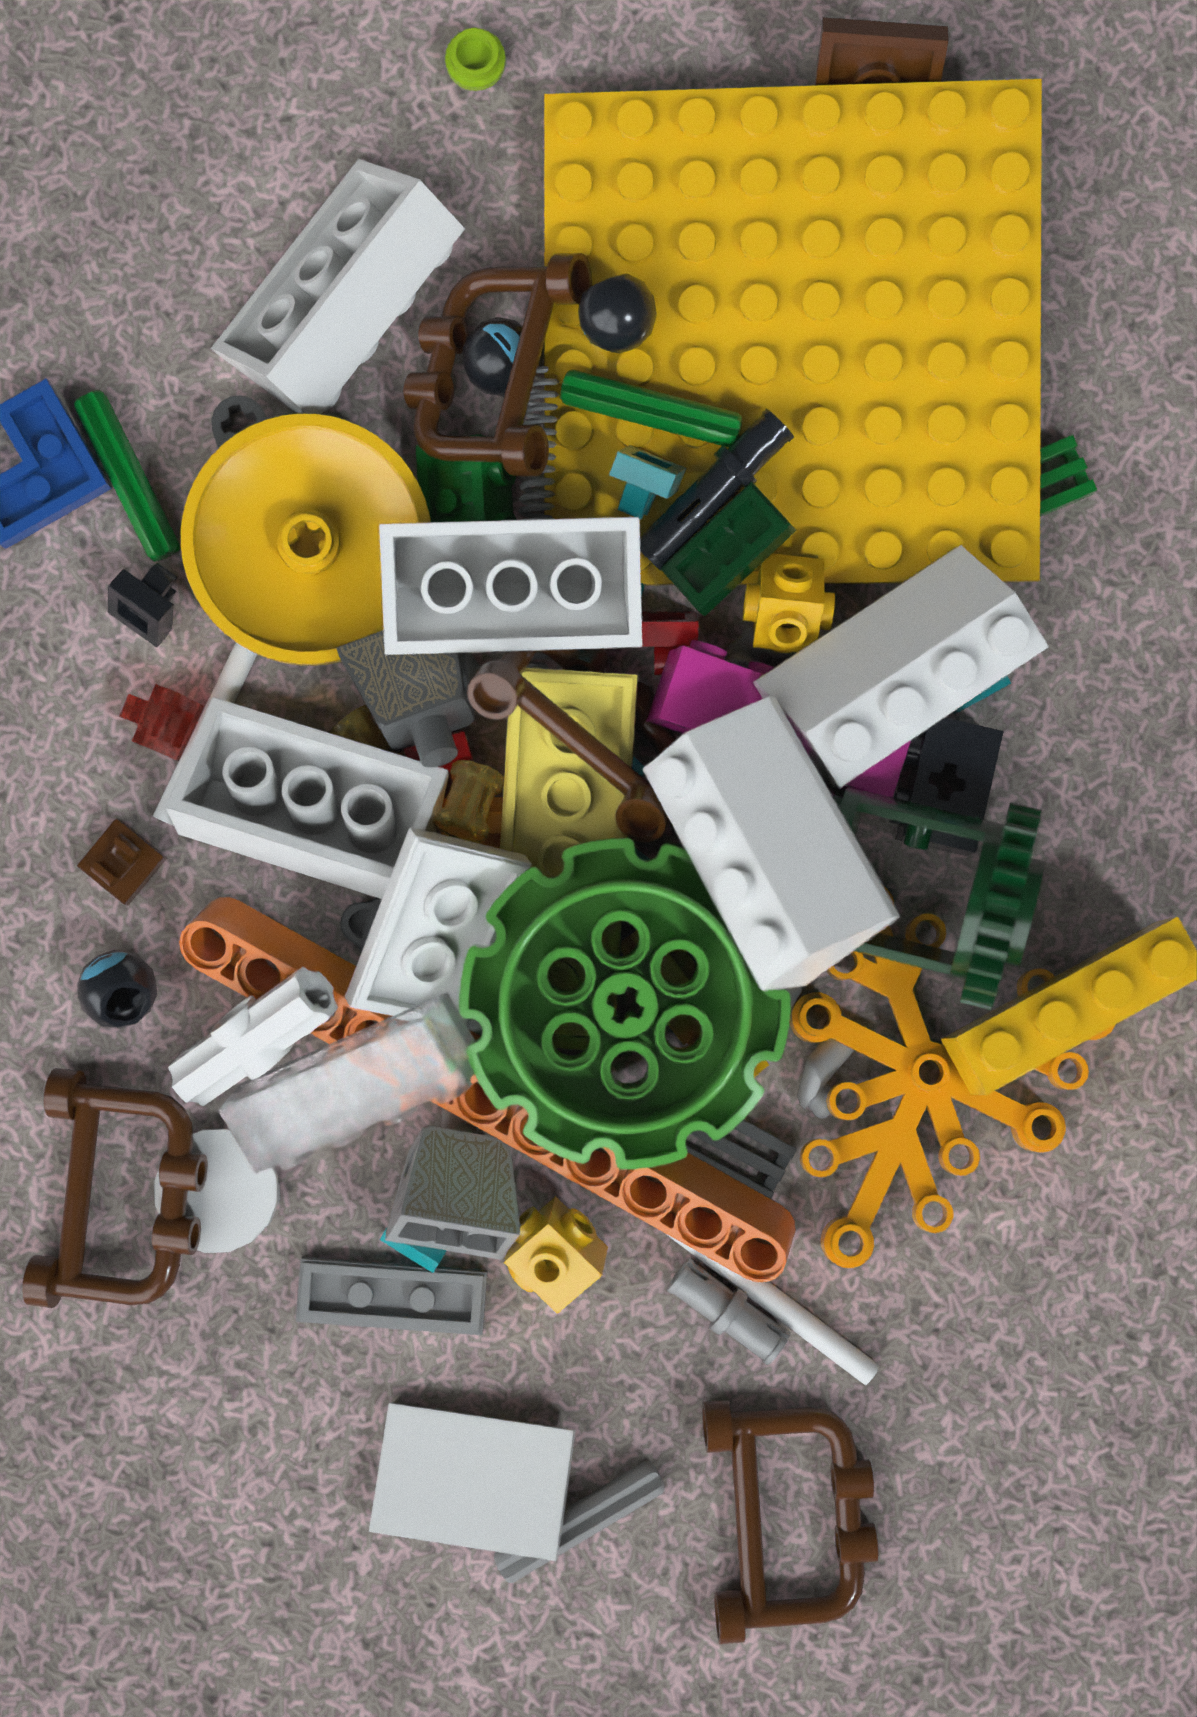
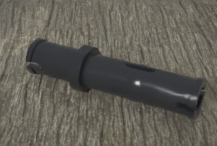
M766 408L762 415L728 449L721 446L713 454L717 460L640 536V551L661 570L664 564L702 529L742 487H746L751 481L754 484L757 482L754 475L788 441L790 442L794 438L790 430Z

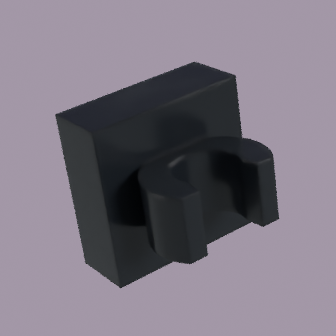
M156 563L140 581L123 568L108 585V613L157 648L172 630L174 604L170 601L176 594V590L172 586L177 581V576L159 563Z

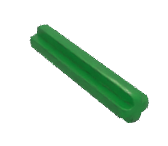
M573 369L567 371L561 386L560 399L565 405L728 448L739 438L742 428V416L738 412Z
M94 390L82 395L74 402V408L147 556L154 562L171 557L180 550V544L108 397L101 390Z

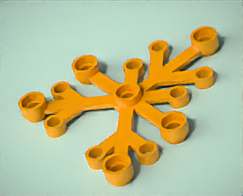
M882 885L894 905V899L892 897V894L884 885ZM921 914L908 923L905 932L906 940L921 943L917 939L915 931L921 921L931 923L936 930L935 940L929 946L939 948L945 941V924L934 914ZM887 925L878 932L893 936L890 925ZM856 951L851 952L854 958V966L850 972H839L834 965L827 969L826 972L834 979H850L887 997L905 1046L841 1016V1010L837 1002L829 995L820 992L801 996L791 1009L789 1023L794 1034L803 1041L817 1043L832 1039L895 1070L858 1084L842 1082L834 1085L829 1090L826 1098L827 1108L834 1117L841 1120H853L861 1116L866 1107L903 1095L892 1119L829 1141L825 1139L810 1140L800 1151V1164L808 1174L816 1177H827L837 1170L839 1164L876 1151L847 1215L834 1218L828 1222L821 1234V1248L824 1255L832 1263L843 1268L861 1266L870 1258L874 1249V1237L870 1227L899 1165L902 1167L914 1201L912 1217L915 1224L920 1229L930 1233H940L951 1225L953 1208L947 1199L938 1194L916 1132L926 1107L940 1144L938 1153L939 1163L946 1172L958 1176L968 1175L977 1168L980 1161V1153L977 1146L971 1140L965 1138L952 1099L1011 1127V1133L1016 1143L1028 1151H1051L1062 1142L1066 1132L1063 1115L1051 1104L1031 1102L1023 1105L996 1091L988 1095L970 1094L945 1046L932 1042L928 1035L913 992L922 968L873 956L874 963L864 958L862 953ZM1041 968L1026 971L1017 982L1018 996L1028 991V982L1033 976H1039L1045 982L1055 976L1050 971ZM813 1005L821 1006L827 1012V1023L821 1029H814L807 1023L806 1013ZM1115 1025L1088 1040H1098L1106 1037L1112 1032ZM1064 1052L1033 1069L1046 1075L1053 1086L1062 1090H1073L1081 1087L1086 1082L1089 1074L1085 1059L1074 1052ZM1065 1059L1071 1060L1077 1068V1075L1070 1083L1062 1081L1058 1075V1066ZM926 1060L935 1062L939 1068L937 1081L930 1085L924 1083L919 1076V1068ZM843 1089L853 1091L857 1097L856 1108L847 1114L841 1112L836 1106V1096ZM1043 1115L1050 1121L1051 1131L1046 1138L1040 1140L1032 1132V1123L1036 1117ZM961 1144L967 1148L969 1160L964 1167L957 1169L949 1161V1152L955 1145ZM816 1146H824L828 1149L831 1156L829 1165L822 1170L814 1169L809 1163V1154ZM936 1201L942 1207L943 1216L939 1223L928 1225L923 1220L922 1211L927 1203ZM847 1231L856 1232L860 1238L859 1249L851 1255L843 1254L838 1244L841 1235Z

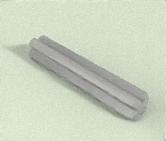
M644 1461L565 1508L559 1555L663 1494L665 1490L664 1481L656 1467L650 1461ZM501 1552L494 1553L495 1564L500 1574L508 1583L516 1582L551 1561Z

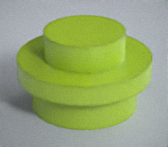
M469 28L461 31L452 38L445 52L447 72L458 86L466 90L481 91L492 87L502 77L506 65L505 50L501 41L493 33L484 29Z

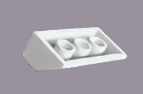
M358 159L211 349L291 410L299 414L321 415L337 402L341 394V388L358 366L375 353L379 339L396 317L409 309L414 302L417 290L430 273L448 259L452 252L453 244L465 228L420 179Z
M639 517L379 524L385 655L642 647Z
M960 545L755 680L753 684L763 699L766 697L776 698L827 788H840L1049 646L1017 594Z
M212 697L165 808L179 835L382 899L409 828L412 827L436 833L449 773L448 770L440 767H424L421 761Z
M766 697L686 732L643 768L647 779L762 991L806 986L900 917L775 697Z

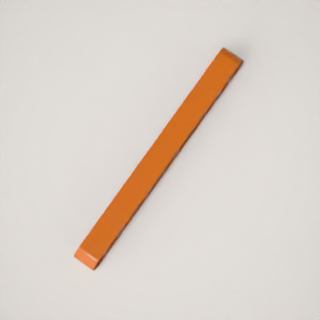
M219 897L211 901L181 932L179 944L185 960L195 969L246 998L253 995L257 1000L301 967L312 972L320 971L333 986V996L338 1008L331 1018L324 1024L319 1025L310 1034L738 1275L754 1282H768L776 1279L783 1272L796 1228L795 1220L791 1213L779 1203L690 1153H687L684 1159L656 1167L619 1169L616 1165L613 1151L606 1147L602 1148L607 1153L594 1150L589 1161L585 1164L568 1160L544 1149L523 1134L524 1123L528 1118L526 1109L521 1105L514 1104L504 1110H498L479 1084L469 1062L466 1049L469 1043L479 1039L480 1035L467 1028L462 1030L351 1008L345 995L356 969L355 965L237 899ZM212 929H215L218 933H220L224 940L218 938L213 933ZM265 959L274 963L279 971L269 966ZM373 1020L384 1025L388 1032L377 1027ZM427 1051L438 1055L443 1062L434 1060ZM645 1176L655 1177L663 1184L654 1183ZM700 1207L710 1208L714 1210L717 1214L707 1213L703 1211ZM754 1238L765 1239L771 1244L760 1243Z

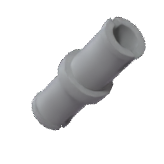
M690 1257L679 1268L666 1289L670 1294L676 1295L711 1321L709 1328L718 1335H721L723 1332L727 1333L762 1359V1362L766 1365L774 1361L791 1335L789 1330L782 1328L746 1301L748 1298L746 1292L739 1287L732 1291L697 1265Z

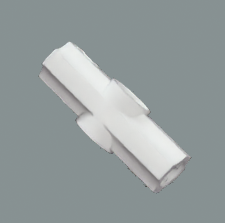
M301 967L257 1000L253 995L247 997L222 1017L207 1036L198 1040L189 1049L181 1052L169 1065L168 1068L173 1079L172 1088L186 1103L196 1102L201 1106H205L246 1076L251 1080L260 1077L278 1063L290 1051L296 1041L303 1036H307L319 1025L324 1024L331 1018L338 1008L333 996V986L320 971L312 972Z

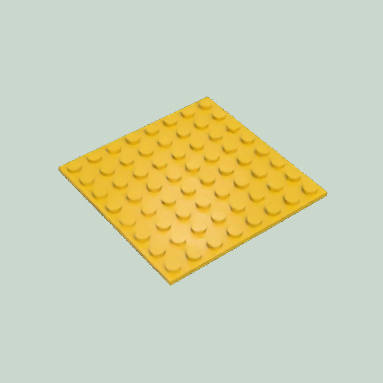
M1042 79L544 94V266L548 265L550 258L554 254L582 253L587 257L591 266L592 286L608 278L627 273L645 282L654 296L657 312L652 334L639 347L627 352L615 353L606 351L589 342L580 327L579 305H557L554 303L544 341V366L548 367L547 373H544V378L557 379L559 383L557 385H544V390L556 391L559 395L556 398H544V403L556 404L558 408L556 410H544V415L555 416L558 420L555 423H544V428H551L557 431L555 435H547L548 441H554L557 444L554 448H549V453L555 454L556 458L548 460L547 465L554 466L556 470L552 473H544V477L552 478L556 482L553 485H544V490L555 493L553 497L544 498V502L552 503L555 507L552 510H544V515H550L554 519L634 517L618 510L627 482L609 475L617 452L631 445L687 468L678 492L668 499L656 495L649 514H644L643 518L639 519V534L641 536L717 460L713 454L721 447V445L565 405L560 399L561 386L567 371L573 369L738 412L742 416V428L739 437L762 415L766 408L770 410L790 430L794 438L790 442L788 441L754 475L757 480L755 485L797 530L773 554L824 559V584L903 583L960 545L1003 582H1039ZM742 487L718 512H720L745 487ZM640 551L641 583L646 584L645 586L674 585L665 573L659 570ZM760 565L739 585H747V583L757 584Z

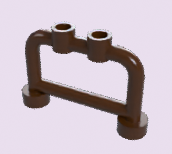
M557 253L550 258L547 266L488 267L474 270L461 278L451 289L444 304L441 317H425L421 321L418 331L419 344L421 349L426 354H431L427 372H411L407 375L403 386V395L407 406L410 409H416L413 432L418 446L428 456L443 461L503 463L507 473L512 476L537 477L543 473L549 456L547 435L541 426L523 425L554 303L557 305H579L582 294L592 286L591 266L584 254ZM531 292L494 437L441 435L438 430V422L441 411L447 410L454 399V384L451 373L456 354H462L465 340L469 335L466 317L471 304L484 293Z
M603 648L506 651L500 661L487 662L479 668L467 689L469 702L478 713L490 719H503L511 715L518 705L624 795L616 811L615 818L618 828L626 837L636 842L648 843L657 840L663 834L670 819L649 780L647 779L646 781L522 676L536 652L550 657L563 668L562 670L606 673L604 671L608 665V656ZM638 682L635 731L649 741L658 757L677 739L670 729L646 721L654 694L647 685Z
M55 1068L49 1074L45 1085V1113L50 1118L74 1120L58 1257L34 1255L29 1260L23 1277V1300L26 1305L46 1308L56 1307L61 1297L125 1305L150 1304L163 1297L174 1284L180 1267L181 1254L194 1255L198 1248L201 1236L200 1219L198 1217L185 1216L188 1191L200 1192L205 1185L208 1172L207 1157L205 1154L192 1153L194 1139L191 1119L186 1109L173 1097L156 1091L87 1084L83 1071ZM100 1111L156 1117L164 1122L168 1130L167 1150L162 1156L159 1167V1183L163 1188L161 1208L152 1231V1246L156 1251L155 1263L150 1275L141 1280L82 1273Z
M728 1400L702 1402L703 1434L706 1453L732 1452L740 1590L717 1591L714 1593L715 1621L719 1645L745 1643V1629L819 1624L842 1618L855 1607L862 1595L865 1576L864 1563L878 1561V1540L874 1523H861L860 1499L874 1497L873 1471L869 1459L857 1460L852 1431L841 1417L822 1408L800 1407L731 1412ZM819 1433L829 1441L832 1454L830 1472L832 1493L835 1500V1547L839 1563V1584L831 1594L823 1597L766 1601L756 1436Z

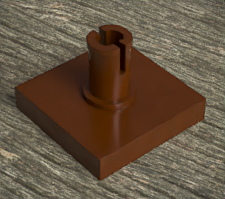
M823 17L813 86L941 82L949 42L948 26Z

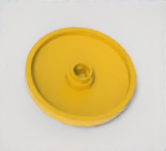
M320 414L282 415L251 425L235 434L222 444L201 468L187 496L182 515L181 552L183 565L191 589L202 609L216 626L242 647L267 659L285 664L300 666L333 664L341 662L337 647L384 630L379 524L430 522V515L423 492L412 471L404 460L377 435L359 425L333 416Z

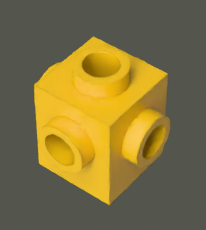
M772 553L760 564L758 583H747L743 606V621L754 622V648L771 649L780 653L799 652L818 639L820 629L831 630L835 593L824 592V559Z
M555 1196L539 1211L532 1206L519 1216L520 1235L507 1251L504 1263L508 1266L513 1280L527 1292L534 1291L558 1314L602 1276L608 1246L597 1236L593 1224L586 1215L578 1209H569Z

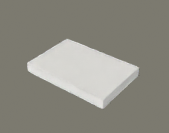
M410 827L347 989L345 998L351 1008L465 1030L469 1019L463 1018L459 1013V993L467 952L474 944L488 946L495 942L496 930L486 921V913L501 893L531 867L532 864L524 854Z
M389 1403L369 1532L556 1561L559 1555L576 1430Z

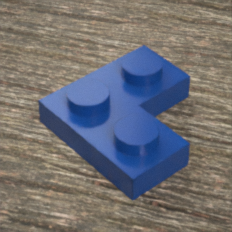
M47 378L0 404V422L22 459L21 463L0 474V546L7 549L112 488L53 385Z

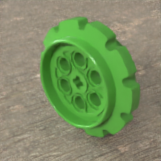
M629 838L595 840L565 849L562 853L564 869L561 874L555 877H548L539 868L531 867L515 879L487 911L485 918L496 930V940L488 946L474 944L469 948L460 982L459 1013L463 1018L477 1020L483 1029V1035L469 1043L466 1053L479 1084L493 1105L498 1110H504L514 1104L524 1107L528 1112V1118L524 1123L523 1134L544 1149L568 1160L585 1164L589 1161L595 1149L606 1147L613 1151L616 1165L619 1169H641L669 1164L684 1159L687 1156L686 1139L690 1133L697 1130L704 1131L711 1139L720 1140L744 1120L764 1094V1088L754 1078V1068L761 1061L778 1062L782 1058L790 1023V993L784 988L761 990L685 849L670 844H663L653 859L644 861L636 856L634 842ZM618 920L628 921L633 924L639 934L638 944L635 949L623 956L607 952L601 941L602 933L606 926ZM675 949H684L691 952L696 960L694 975L682 984L670 983L660 973V964L663 957ZM561 957L575 958L585 969L584 982L573 991L565 992L558 990L551 984L548 978L550 965ZM627 986L636 989V1002L642 1006L638 1013L627 1011L622 1019L613 1016L614 1005L607 999L611 992L623 994ZM681 1014L691 1015L700 1022L701 1030L698 1039L690 1046L682 1048L667 1042L664 1031L670 1019ZM566 1022L581 1024L590 1036L588 1046L576 1055L561 1053L555 1047L552 1040L554 1031ZM628 1050L640 1053L647 1060V1070L644 1076L633 1083H624L617 1080L610 1070L613 1059L619 1053Z

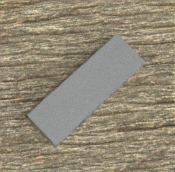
M302 1257L300 1260L296 1322L483 1335L488 1270L437 1267L432 1273L421 1265Z

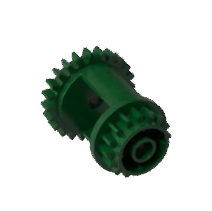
M852 787L846 789L844 797L831 794L855 838L861 812L908 823L903 844L912 848L928 850L933 830L983 842L955 952L881 933H876L853 951L965 979L960 1003L991 1010L997 995L1004 964L1020 965L1032 924L1046 863L1044 860L1032 858L1042 810L1010 802L1005 822L1000 824Z

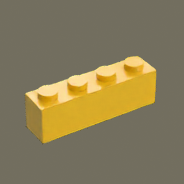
M1178 916L1156 921L941 1038V1041L970 1094L988 1095L1196 981L1197 949Z

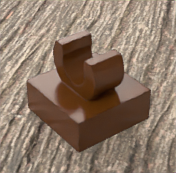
M116 818L78 863L77 867L122 904L129 906L166 861L167 857L122 820Z

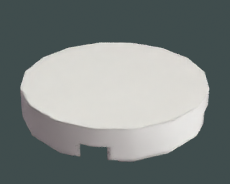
M232 1128L204 1129L193 1134L192 1153L206 1155L208 1160L207 1178L200 1192L188 1191L185 1216L198 1217L200 1219L201 1236L197 1248L198 1251L204 1253L231 1252L254 1241L272 1222L280 1201L278 1174L275 1170L276 1166L271 1154L253 1136ZM158 1170L154 1180L155 1207L159 1214L163 1188L159 1183Z

